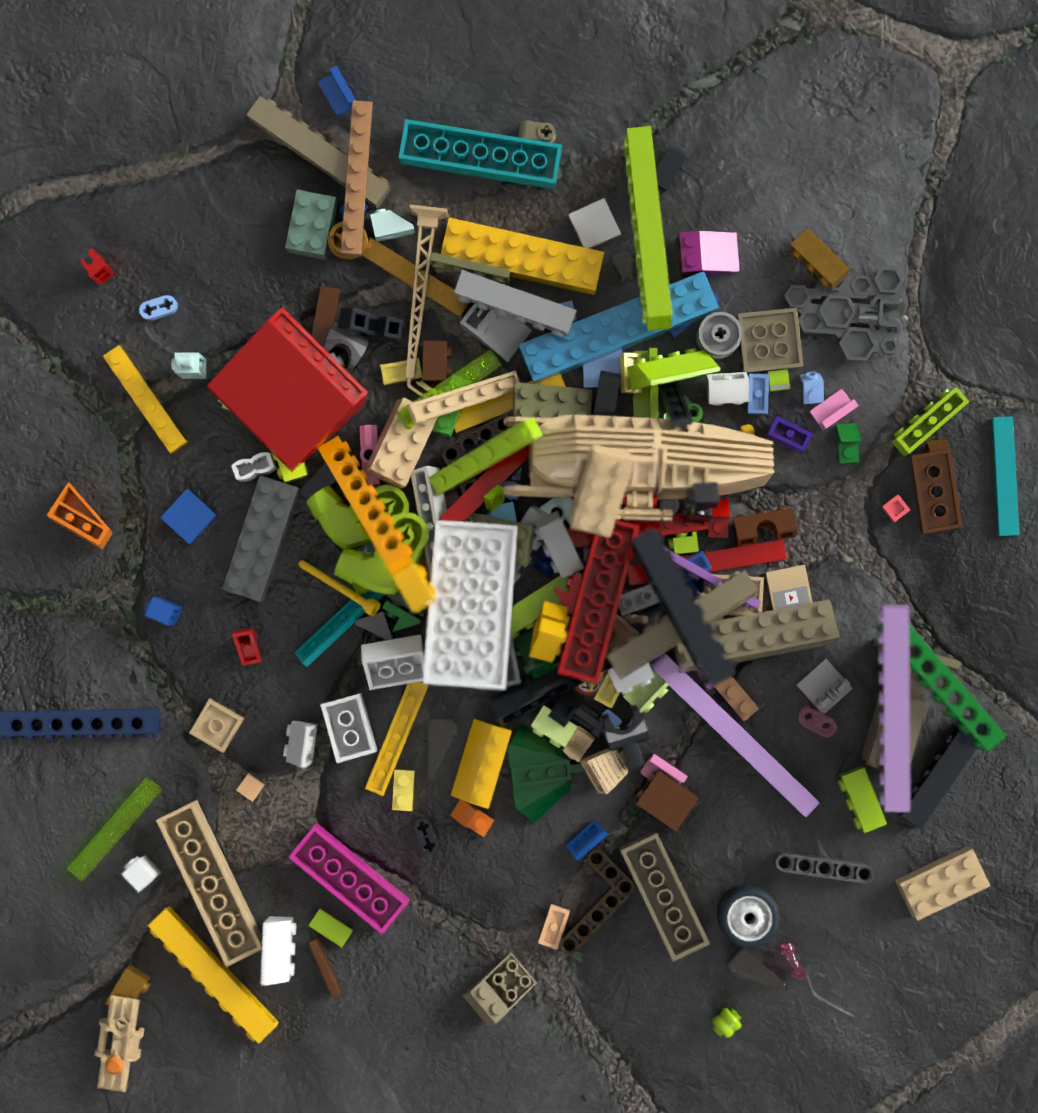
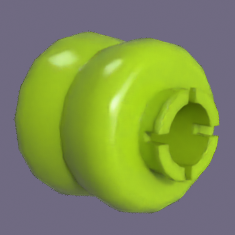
M724 1008L719 1015L713 1018L712 1022L715 1026L712 1028L720 1037L724 1035L726 1038H730L734 1031L741 1028L742 1024L739 1021L741 1017L733 1008L731 1011L728 1008Z

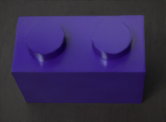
M776 416L772 420L765 437L801 454L805 451L813 433Z

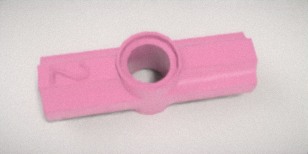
M377 425L360 426V457L363 470L369 461L365 459L366 452L373 451L378 442ZM365 472L369 479L365 481L367 485H380L379 478Z

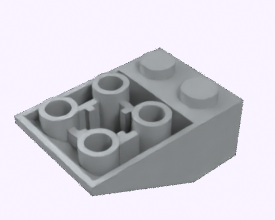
M476 304L471 307L460 322L464 330L507 362L518 350L519 344H522L532 331L525 324L514 321V317L509 315L506 317L495 314L494 310L489 308L487 311L477 308Z

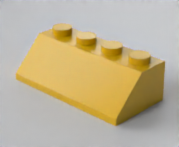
M473 719L451 796L489 809L512 732L511 729Z

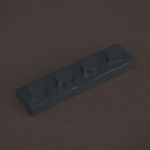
M674 381L658 385L672 428H684L687 425H693L692 416L679 382Z

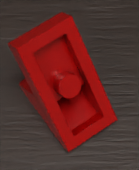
M719 498L720 501L717 507L712 508V517L708 522L707 538H728L729 499Z
M573 573V576L569 575L566 587L569 588L568 591L553 587L563 606L568 607L567 613L572 614L583 576L578 573Z
M252 628L232 632L242 666L262 662L257 644V632Z

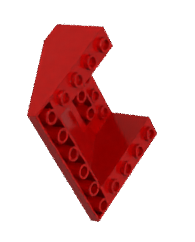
M283 307L267 320L207 385V388L291 472L298 468L363 408L368 394Z

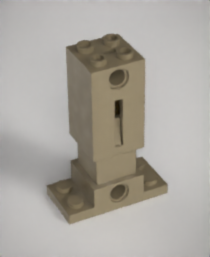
M875 638L873 646L878 647V652L883 651V643H879V638ZM909 647V656L914 657L916 649ZM937 655L951 672L952 669L959 670L960 661ZM926 661L921 666L924 673L930 669V665ZM909 672L910 764L928 705L927 702L923 701L926 689L918 682L919 677L915 672ZM879 697L861 759L866 760V765L881 769L884 765H880V753H884V745H880V732H884V725H880L879 713L884 711L883 704H879Z

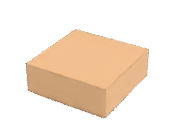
M248 773L236 791L253 802L265 784Z

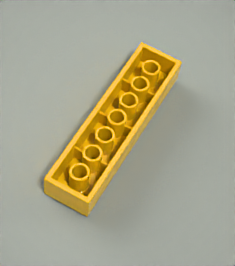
M453 218L448 219L441 250L442 255L510 270V277L595 295L604 256L602 251Z

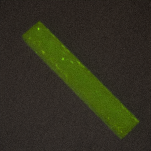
M490 349L413 402L477 383L502 365ZM407 406L397 412L407 430L416 425L413 424Z
M146 777L69 865L67 870L81 882L84 881L160 794L162 789L150 778Z

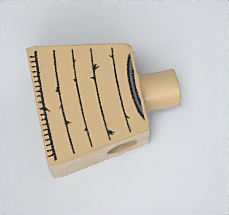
M606 748L580 760L595 789L600 794H608L628 774V770L624 765L625 759L622 750L620 752H617V750L611 752L610 748Z

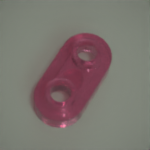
M804 707L799 711V722L805 728L823 737H830L836 732L837 726L832 717L813 707ZM807 713L812 715L810 719H806L804 716ZM824 723L830 724L826 729L822 727Z

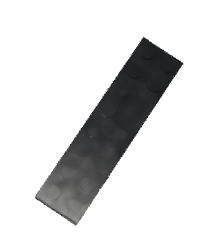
M652 528L633 538L629 547L708 690L732 677L735 668L729 659H725L723 655L725 650L721 642H716L712 634L715 632L709 622L706 623L702 617L704 611L699 604H695L692 589L689 585L685 586L682 580L684 575L679 567L676 568L673 564L674 557L669 549L666 550L662 544L665 542L662 534Z

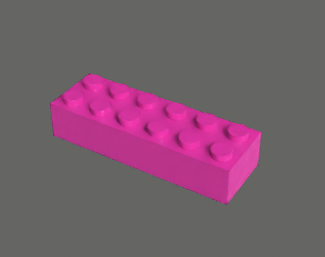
M318 823L313 826L289 856L292 861L381 934L387 930L409 902L408 897Z

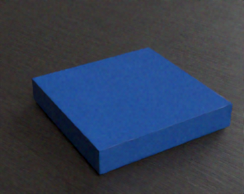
M186 489L160 518L191 545L217 515L189 489Z

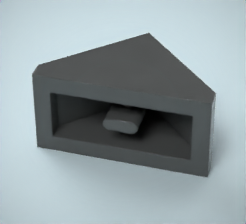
M384 611L375 614L373 617L368 616L356 620L355 625L386 640H393Z

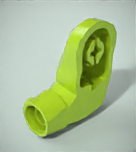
M388 484L375 488L377 495L374 497L376 500H382L386 507L383 510L385 515L389 513L392 517L403 512L409 513V502L399 488ZM326 486L306 501L315 520L319 521L324 532L342 550L345 548L355 549L372 543L351 504L349 506L343 504V500L331 486Z
M403 512L393 515L392 519L395 524L392 527L394 530L398 528L404 537L401 542L403 545L408 544L413 552L410 557L414 564L417 565L429 539L428 526L422 518L414 513ZM349 548L343 550L335 569L336 576L372 592L384 595L397 594L400 589L377 549L374 550L373 555H365L366 553Z

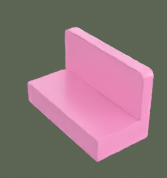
M840 389L813 408L810 414L820 428L825 430L859 405L855 400L850 401L846 393Z
M654 753L651 754L640 771L642 775L648 778L652 771L656 772L660 769L680 784L681 782L684 783L688 777Z

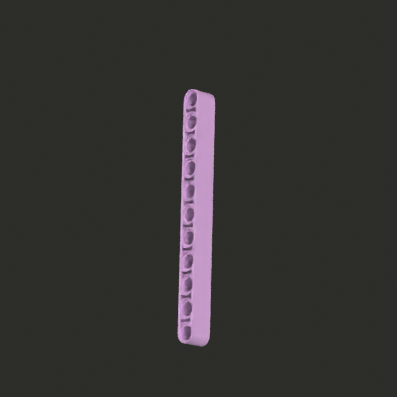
M663 653L653 660L650 664L651 669L803 816L807 817L818 806V800L685 672L680 673L678 665Z

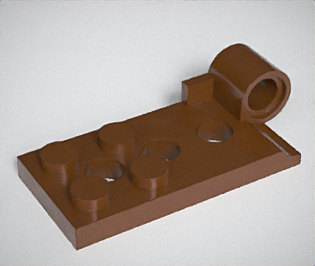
M946 438L925 442V453L911 455V469L921 533L927 534L963 527L949 443ZM932 466H936L938 469V474L935 477H930L928 474V470ZM934 486H939L941 489V493L937 497L931 494ZM938 505L944 508L941 516H936L934 513V509Z

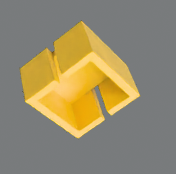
M544 601L534 624L530 657L553 662L555 656H559L562 648L561 643H565L567 638L565 628H567L570 618L567 616L568 607Z

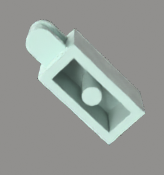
M175 353L171 366L178 376L182 379H206V358L200 353Z

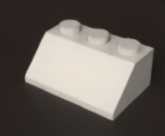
M269 916L263 923L261 985L289 982L291 976L295 974V963H292V955H295L296 944L292 943L293 935H296V923H293V917Z

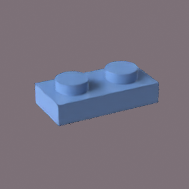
M748 374L749 402H747V414L767 415L769 374Z

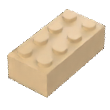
M404 397L396 401L364 469L365 472L399 489L406 487L438 418L435 417L413 424L407 407L408 404L413 402Z
M591 444L568 516L571 528L603 536H611L635 462L631 453Z
M967 846L895 880L912 917L917 921L990 887L974 850Z

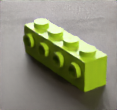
M957 387L951 390L945 389L938 395L940 399L936 403L932 401L923 408L925 412L921 416L917 414L908 421L910 425L906 429L902 427L893 434L895 438L891 442L903 456L910 454L969 403L968 399Z

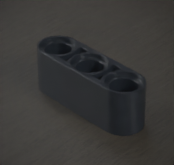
M601 370L592 416H614L621 374Z

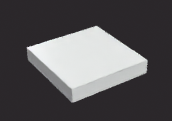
M605 198L568 215L584 248L591 249L621 235Z

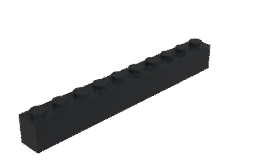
M662 605L655 606L650 611L641 615L648 617L646 624L637 623L630 625L638 631V636L644 633L643 630L652 624L656 626L661 623L660 620L666 616ZM604 658L601 673L612 667L606 658ZM558 661L554 664L555 669L537 679L530 675L521 683L514 684L508 690L494 695L488 702L501 726L505 727L585 681L556 674Z

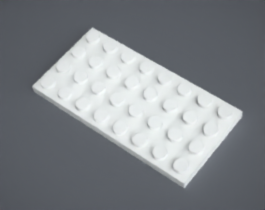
M436 520L431 583L437 591L435 595L438 600L429 605L423 684L506 690L518 526Z

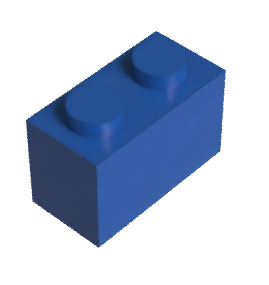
M153 597L152 600H148L145 606V616L165 625H175L183 607L166 599Z

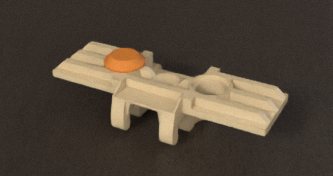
M111 995L108 1018H102L99 1021L101 1028L95 1056L101 1057V1066L97 1088L126 1092L130 1062L137 1061L140 1058L141 1049H138L139 1041L144 1034V1028H139L138 1031H135L140 1001L138 999ZM119 1021H124L126 1025L121 1024ZM108 1031L114 1033L111 1049H106Z

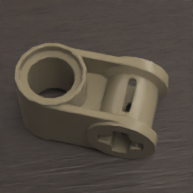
M524 120L519 122L518 137L554 143L556 139L555 128L550 123ZM548 131V137H544L545 132Z

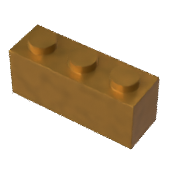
M808 228L790 244L791 256L796 261L800 260L804 264L805 270L811 275L814 274L824 288L828 287L832 291L849 275L850 268Z

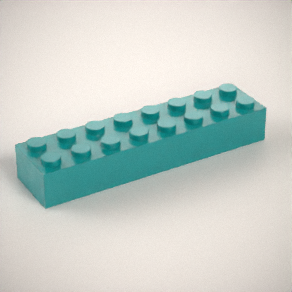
M405 119L399 161L402 165L555 189L562 145Z

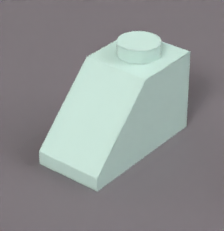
M379 209L374 211V214H370L377 242L415 233L413 224L390 210Z

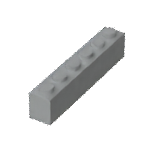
M464 270L461 272L454 291V295L459 302L465 304L472 302L476 304L477 308L485 311L489 308L494 310L495 314L502 317L509 315L514 317V321L525 324V322L531 323L538 330L544 331L546 328L558 337L569 335L576 315L575 309Z

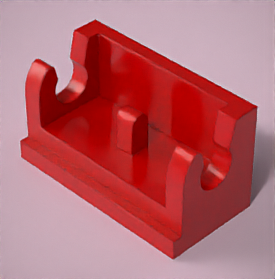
M91 248L87 252L93 259L92 264H87L83 259H81V264L88 271L89 274L87 275L98 285H101L115 273L105 260Z

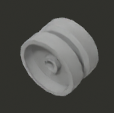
M715 312L708 315L701 322L696 333V344L699 350H705L712 359H724L730 356L737 349L742 339V328L739 321L733 315L726 312ZM720 334L722 338L719 339V336L716 337L715 335Z

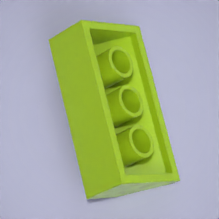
M693 348L685 350L683 355H680L679 351L668 354V358H663V355L651 357L649 362H646L645 358L635 360L634 365L628 366L627 370L632 390L710 374L720 371V368L705 350L697 352V349Z

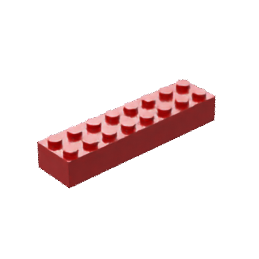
M616 520L610 537L593 533L582 573V580L567 629V638L563 644L556 674L592 684L598 683L632 556V550L629 545L631 540L637 537L639 526Z

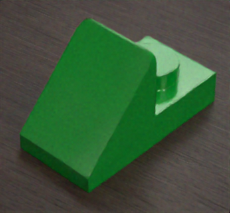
M856 423L835 425L838 464L859 463L858 442L861 441Z
M388 601L382 607L386 610L385 614L391 618L399 617L392 632L419 625L422 620Z

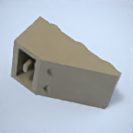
M510 952L478 979L462 996L485 1024L491 1026L496 1024L537 982L513 953Z

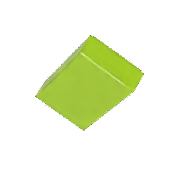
M322 908L318 910L309 924L311 928L340 947H343L354 930Z

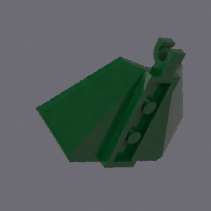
M520 724L507 746L514 807L535 824L571 789V773L584 772L585 769L581 763L570 765V760L566 753L563 752V747H556L549 742V739L540 737L529 728Z

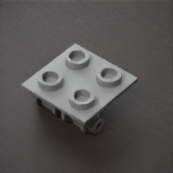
M827 659L821 662L797 684L798 688L823 715L853 689L850 686V682L846 678L844 679Z

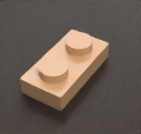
M553 904L550 905L538 940L539 944L558 949L570 910Z

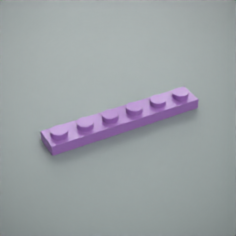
M671 551L674 557L672 562L675 567L688 571L687 575L697 581L701 578L706 581L704 585L712 588L719 582L725 583L724 580ZM753 597L741 606L750 610L751 607L758 608L761 601Z

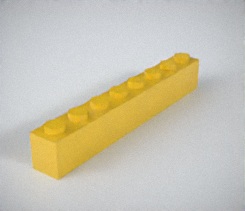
M170 906L148 925L150 933L155 938H160L164 942V948L169 953L173 952L178 957V963L184 968L187 967L192 972V978L198 983L201 982L206 987V993L219 1001L220 1008L225 1012L228 1011L233 1016L232 1020L239 1027L242 1026L247 1031L246 1035L250 1040L256 1041L259 1044L276 1028L279 1022Z

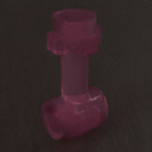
M791 942L782 944L780 952L782 956L786 955L792 967L790 972L792 978L804 979L807 971L804 966L799 965L794 954L796 950L795 945H792Z

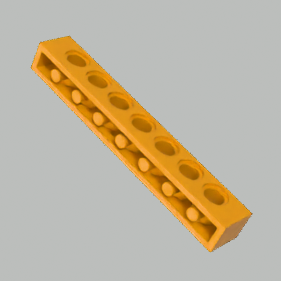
M339 436L323 444L318 450L391 574L394 575L409 564L414 563L410 557L413 554L407 543L403 545L401 542L404 539L398 528L394 530L392 527L395 524L389 513L385 515L383 512L386 507L382 500H376L374 497L377 495V492L373 485H367L365 482L369 479L364 470H358L357 467L360 464L355 455H349L351 449L347 442H342Z

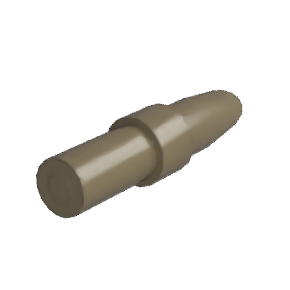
M634 614L620 616L628 624H646L648 622L647 616H637Z

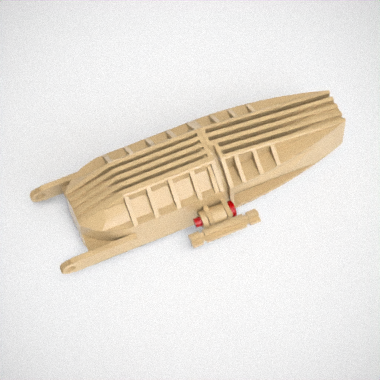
M564 415L555 418L507 417L504 419L505 426L514 427L524 420L534 418L543 434L542 437L529 444L530 486H506L503 488L505 495L554 498L575 497L591 444L631 453L635 462L621 504H625V508L623 510L619 508L616 520L623 518V520L660 521L662 519V521L672 522V510L662 509L660 511V509H655L657 500H683L687 497L688 490L691 489L693 483L718 482L719 496L764 486L774 474L772 441L724 427L693 422V425H687L684 428H672L670 419Z

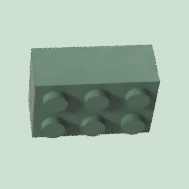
M301 190L296 191L285 246L288 253L327 260L329 252L328 236L334 227L338 207L336 197Z

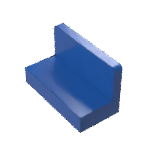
M336 65L330 69L331 75L320 80L318 84L336 116H340L352 109L353 100L356 101Z

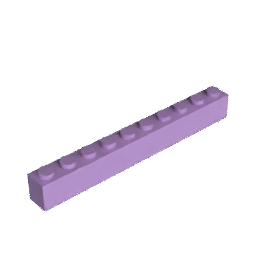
M883 605V611H879V623H883V631H879V643H883V651H879V664H883V672H879V684H883V692H879V704H883L884 711L879 713L880 725H884V732H880V745H884V753H880V765H884V773H880V785H884V793H880V805H884L885 812H910L908 605Z

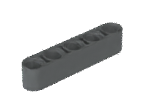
M784 851L776 853L773 857L775 867L787 873L857 883H869L874 877L872 868L861 862ZM787 857V865L779 866V859ZM801 860H807L808 862L805 869H799V862ZM826 862L828 865L827 870L819 872V865ZM846 865L847 872L844 875H839V868ZM862 868H866L867 875L860 878L859 871Z

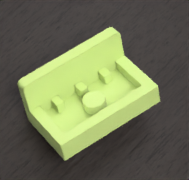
M653 670L652 672L655 677L651 678V683L642 687L640 684L632 686L633 691L623 695L631 705H637L640 713L643 711L647 713L654 706L652 702L657 697L662 698L668 691L666 689L668 684Z

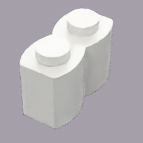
M263 452L253 456L251 459L236 461L232 465V469L238 481L247 482L255 479L258 475L273 473L277 466L272 454Z

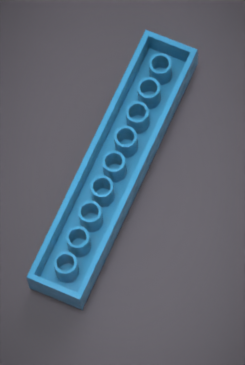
M704 271L669 285L672 308L671 329L647 331V324L643 325L642 306L640 304V297L572 323L568 336L558 337L549 332L519 344L520 353L533 384L559 374L562 375L582 367L584 364L622 349L625 350L717 312L719 306Z

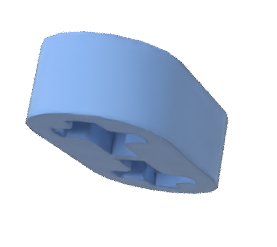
M166 295L142 303L139 311L146 320H155L175 313L178 303L172 296ZM167 300L170 303H173L172 305H170L171 309L169 310L166 307L160 308L161 306L166 305ZM148 306H150L152 309L157 308L156 310L151 311L152 315L150 316L147 313H145V311H147Z

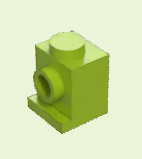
M692 532L690 533L691 536H688V533L676 534V538L668 539L669 550L676 554L699 552L697 533Z

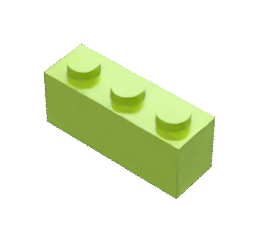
M860 766L839 774L840 780L838 784L841 791L847 795L848 799L845 802L850 811L853 810L855 815L853 822L857 830L860 829L866 833L886 825V820L865 768Z

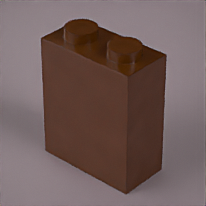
M660 769L656 772L652 771L646 780L648 781L646 787H641L635 795L637 798L636 804L674 831H677L699 797Z

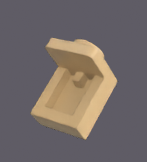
M579 726L566 747H564L563 752L570 759L579 762L594 741L595 736Z

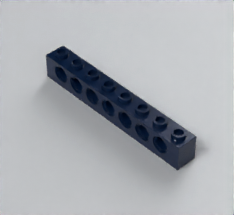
M160 708L0 711V736H2V740L15 739V736H22V739H35V735H42V739H55V735H62V739L75 738V735H82V738H95V734H102V738H114L115 734H122L123 738L135 737V734H142V737H155V733L161 732ZM137 717L143 722L140 729L134 724ZM97 718L103 723L101 729L95 727V720ZM116 718L122 720L123 725L120 729L116 728L114 724ZM37 719L42 722L41 730L35 727ZM57 719L61 720L62 722V728L60 730H58L55 727V721ZM76 719L82 721L83 725L80 730L75 727ZM17 720L22 722V729L20 731L15 727Z

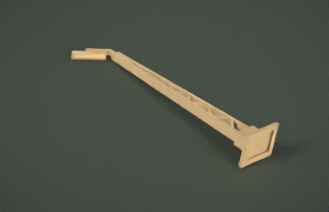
M410 205L411 214L418 217L417 227L419 232L405 378L408 379V388L423 399H426L430 394L436 396L439 393L423 381H417L416 383L428 392L425 396L411 386V379H414L435 230L438 228V220L446 219L449 215L448 210L445 208ZM422 228L432 229L431 234L421 240ZM430 241L427 253L421 246ZM421 251L427 259L419 265ZM426 265L424 278L419 270ZM419 276L424 283L417 288ZM423 289L422 299H421V298L418 296L417 293H418L420 290ZM416 298L421 303L417 308H415ZM420 310V314H419V318H418V317L415 315V313ZM414 319L418 322V324L415 325V326H414Z

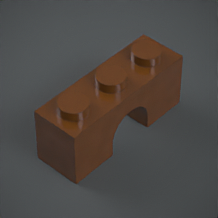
M785 507L771 512L759 511L753 515L740 514L733 518L732 524L737 547L757 544V531L761 528L771 529L775 534L776 541L795 538L798 530L793 508L787 509Z

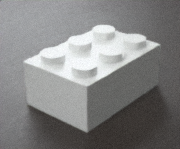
M421 635L361 645L362 662L370 690L423 681L425 651Z
M362 693L321 704L336 763L378 751Z

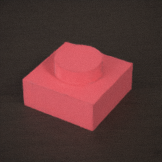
M899 495L894 496L881 507L893 523L910 511Z

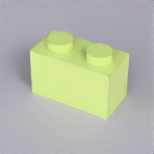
M543 705L531 724V727L534 728L532 731L540 737H543V735L551 738L549 742L558 748L561 745L566 747L578 726L569 721L565 727H562L548 716L552 710Z

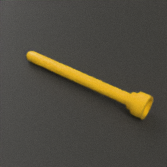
M299 561L298 565L300 568L363 606L362 608L368 615L373 617L378 612L381 605L380 602L375 599H365L306 561Z

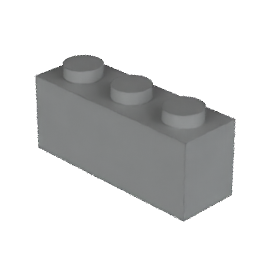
M555 511L536 520L535 523L538 528L534 530L539 541L543 539L546 544L542 547L547 557L551 556L553 562H550L554 572H559L561 577L564 578L584 569L558 512Z

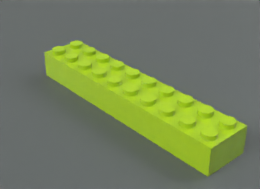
M651 126L627 128V136H623V148L626 159V175L628 177V194L630 195V212L632 213V230L634 231V249H636L643 325L647 324V331L671 329L672 308Z

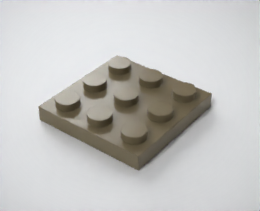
M797 308L737 314V320L742 328L740 347L743 372L755 373L803 367Z

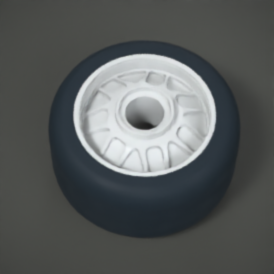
M743 884L731 888L723 895L717 908V921L725 937L733 944L744 948H755L764 945L775 935L779 925V911L775 901L765 890L755 885ZM747 913L754 914V918L750 922L744 921V916Z

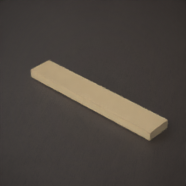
M515 370L410 403L407 407L413 424H417L513 393V384L515 382L520 383Z

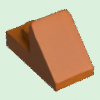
M461 799L450 815L465 828L468 827L483 837L495 820Z

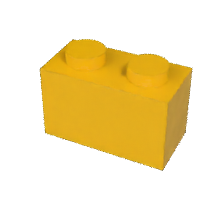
M411 563L392 575V578L411 610L418 613L438 600L435 595L437 591L431 582H427L425 578L427 574L423 567Z

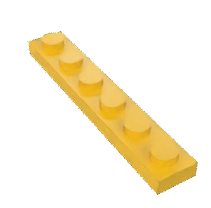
M118 345L103 355L167 450L172 454L188 443L122 347Z

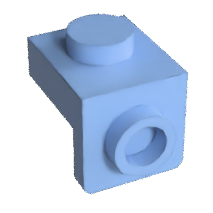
M807 372L804 375H800L803 403L824 402V380L820 373Z

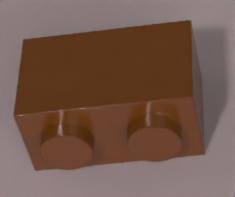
M423 340L422 380L424 383H447V378H451V366H448V358L452 356V347L448 346L447 341Z

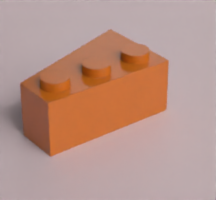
M69 482L47 514L51 521L101 550L113 534Z

